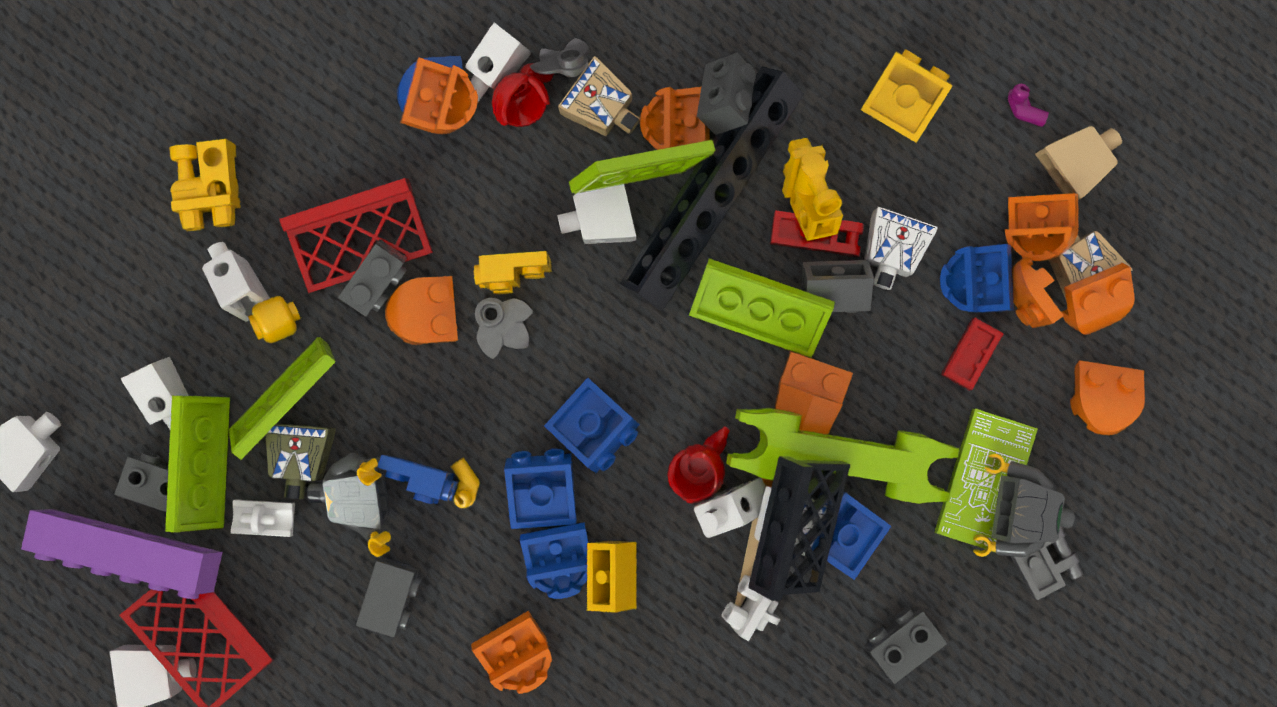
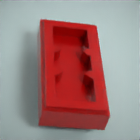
M972 318L941 375L967 390H973L1004 333L977 318Z

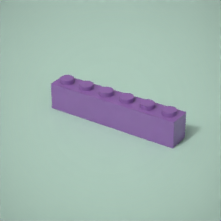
M53 509L30 510L21 550L35 553L34 558L39 560L55 561L59 559L63 560L62 565L66 567H90L92 574L102 576L120 575L119 580L126 583L147 582L149 583V589L157 591L177 590L179 597L198 599L199 594L214 592L222 556L220 551Z

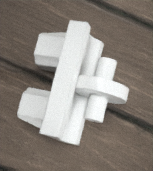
M233 500L231 533L291 537L293 536L295 503Z
M744 575L737 591L748 598L742 608L732 602L727 604L722 612V617L740 637L749 641L756 628L763 631L768 621L778 625L781 619L774 614L779 602L771 601L749 589L751 576Z

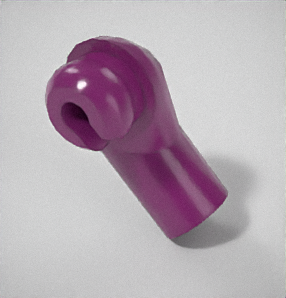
M1025 84L1015 85L1009 91L1007 99L1014 116L1019 120L1043 127L1049 112L1031 106L1028 98L1030 92L1028 86Z

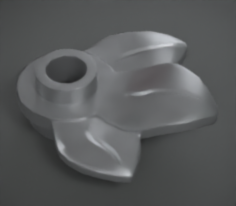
M574 38L562 51L541 49L540 61L530 65V68L539 74L560 73L567 77L579 76L588 67V58L586 56L590 51L589 46L584 41Z
M496 298L482 300L475 309V319L480 325L476 339L481 350L488 357L494 359L499 354L503 345L514 349L527 348L529 346V334L523 321L531 316L533 310L522 300L514 298L504 302ZM490 308L497 310V317L494 320L486 318V311Z

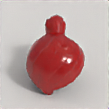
M533 63L522 66L519 73H512L502 78L496 85L492 96V108L497 121L503 126L524 127L539 120L545 111L546 105L550 104V97L543 83L552 80L554 73H536L530 68V65Z
M724 426L705 440L703 445L694 444L688 446L685 450H681L671 460L667 473L669 485L687 503L693 504L707 500L722 487L725 467L720 454L727 444V437L730 431L727 427Z

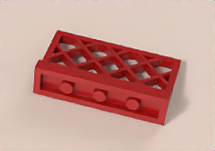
M403 178L279 219L283 231L287 232L308 293L351 280L356 271L350 273L338 267L345 251L347 250L361 257V265L379 239L406 254L404 255L407 257L406 261L433 253L409 179ZM407 200L411 211L406 224L389 216L394 204ZM388 206L385 213L376 210ZM371 211L383 217L375 234L358 226L364 213ZM357 216L354 223L345 220ZM413 219L417 230L410 227V224ZM386 220L403 227L396 244L379 237ZM340 221L352 227L344 244L327 236L333 223ZM326 226L323 233H320L315 230ZM356 230L372 237L365 254L348 246ZM407 230L419 235L424 249L411 253L399 247ZM310 232L320 237L313 254L301 248L297 235ZM325 240L341 247L334 264L318 257V253ZM304 255L310 258L308 264L306 263ZM315 261L331 268L326 281L314 284L310 274ZM336 271L344 274L342 276L333 278Z
M151 589L119 615L198 707H220L274 661L215 592L199 594L198 599H192L195 604H186L187 598L183 597L182 604L162 603L163 591ZM158 594L157 603L149 602ZM142 606L156 607L154 627L139 626L131 615ZM161 607L181 608L179 628L159 627ZM186 608L201 609L205 614L203 629L184 628ZM209 620L218 630L208 629ZM144 631H153L152 640ZM158 631L178 632L176 652L160 651L156 646ZM183 632L203 633L200 653L181 652ZM207 633L222 634L227 639L225 654L205 653ZM231 645L240 655L230 654ZM166 656H175L174 666ZM180 656L200 657L197 678L183 677L179 673ZM205 657L225 658L222 678H202ZM229 658L244 659L252 668L242 679H227ZM187 681H197L196 691ZM202 682H222L220 698L208 706L200 697ZM226 682L236 683L225 692Z

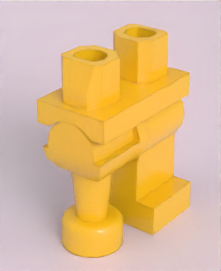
M808 138L792 140L788 147L790 159L784 164L783 169L785 180L782 192L785 198L791 197V207L807 241L837 235L843 218L840 210L842 200L835 190L828 189L825 181L829 166L828 160H824L826 152L822 145L812 147Z
M227 139L196 142L197 146L185 144L169 147L171 160L178 162V181L174 182L170 191L173 200L171 201V208L173 212L179 214L183 230L196 231L204 229V212H212L213 225L215 227L234 226L235 209L241 208L240 198H238L239 188L234 159L236 157V145ZM197 158L199 161L200 177H195L192 161Z

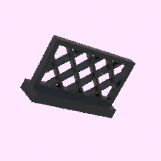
M779 456L748 586L749 589L771 601H780L783 595L820 592L850 464L844 461L796 460L789 456ZM836 471L834 481L828 487L826 479ZM813 472L815 477L810 481ZM820 487L822 494L813 503L810 496ZM804 504H805V507H806L807 510L803 513ZM827 504L826 514L820 519L818 512ZM812 520L814 527L805 535L802 529ZM820 536L818 546L812 551L810 545ZM796 538H797L798 541H799V543L795 546V542H796ZM805 553L807 558L797 568L795 561ZM812 568L810 581L805 583L803 576ZM789 570H790L791 575H790L789 578L787 579L788 572H789Z

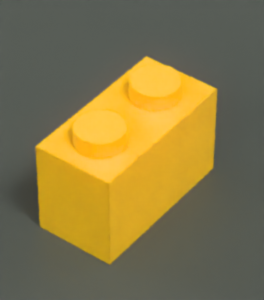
M603 541L587 543V611L621 612L636 609V542Z

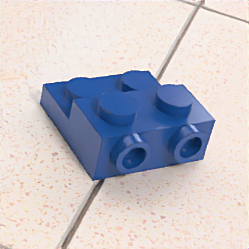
M587 378L544 427L587 468L597 473L600 469L605 471L611 467L616 459L614 453L621 445L628 446L636 439L638 435L636 429L640 424Z
M550 449L544 453V456H531V453L528 451H519L513 453L511 458H506L504 472L511 529L577 524L572 454H564L562 449Z
M381 455L377 468L386 470L385 477L402 482L407 481L406 490L415 493L413 499L429 504H438L439 500L453 501L458 482L453 481L455 474L394 456Z
M844 492L827 562L855 580L891 528V525ZM820 536L813 542L812 551L818 546Z

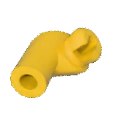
M463 457L450 467L459 479L454 495V503L457 507L464 509L475 502L480 481Z

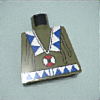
M276 423L265 435L268 475L272 478L286 479L284 498L304 499L306 480L318 481L323 479L336 428Z

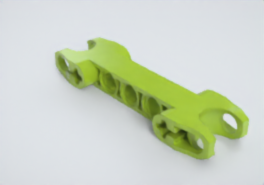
M773 408L737 409L735 419L758 428L760 431V441L757 448L750 453L728 454L726 463L730 467L752 473L762 479L773 480L779 456H789L796 460L844 461L850 464L848 476L887 482L885 496L918 504L949 501L950 492L930 485L927 471L930 465L937 459L958 458L959 448L953 445L936 441L920 433L899 430L895 446L799 430L802 415L790 411Z

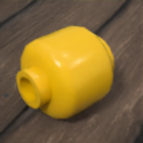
M275 296L255 304L252 307V315L248 316L258 340L263 338L267 343H274L293 335L297 331L295 321L301 319L294 302L286 303L281 296Z

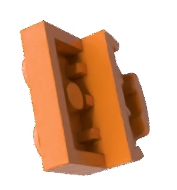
M419 57L415 65L400 123L435 134H448L463 127L474 115L478 103L477 90L474 89L468 74L455 65L450 68Z
M671 87L660 89L655 92L656 96L649 105L643 107L640 117L641 132L643 137L655 149L660 150L710 140V129L697 117L701 87L677 90Z
M1078 194L1008 197L1009 229H1005L1008 244L1022 258L1029 257L1032 261L1050 260L1066 252L1073 245L1078 234Z
M1024 257L1012 268L1014 304L1018 308L1016 314L1026 326L1030 325L1032 328L1053 324L1062 318L1063 314L1044 288L1055 280L1044 268L1038 270L1032 268V259Z
M1120 263L1064 287L1067 309L1062 311V314L1068 325L1084 335L1094 333L1124 318L1132 309L1135 300L1131 267Z
M452 276L414 278L396 288L388 298L385 308L386 321L390 330L404 340V342L412 345L458 341Z
M1078 361L1075 365V395L1070 399V406L1073 414H1078L1087 424L1086 428L1101 435L1118 434L1140 416L1145 404L1144 370Z
M529 611L471 644L472 652L489 674L490 683L500 691L509 689L517 690L518 694L527 693L539 687L547 679V671L552 662L549 645L544 633Z

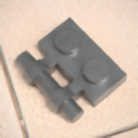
M1060 528L1057 541L1045 542L1042 549L1026 557L1011 556L1032 598L1035 600H1039L1066 586L1060 573L1067 570L1071 579H1077L1083 575L1078 564L1080 559L1077 553L1071 551L1064 538L1066 533L1063 528ZM1050 544H1053L1059 555L1056 561H1053L1046 548Z

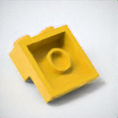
M905 49L902 54L897 51L894 53L861 110L917 143L953 85L947 82L950 77L949 74L935 66L930 71L919 65L922 58Z
M547 251L479 256V265H474L475 284L479 285L480 288L490 289V291H493V294L513 293V287H520V274L525 275V279L545 278L544 272H552L551 258Z

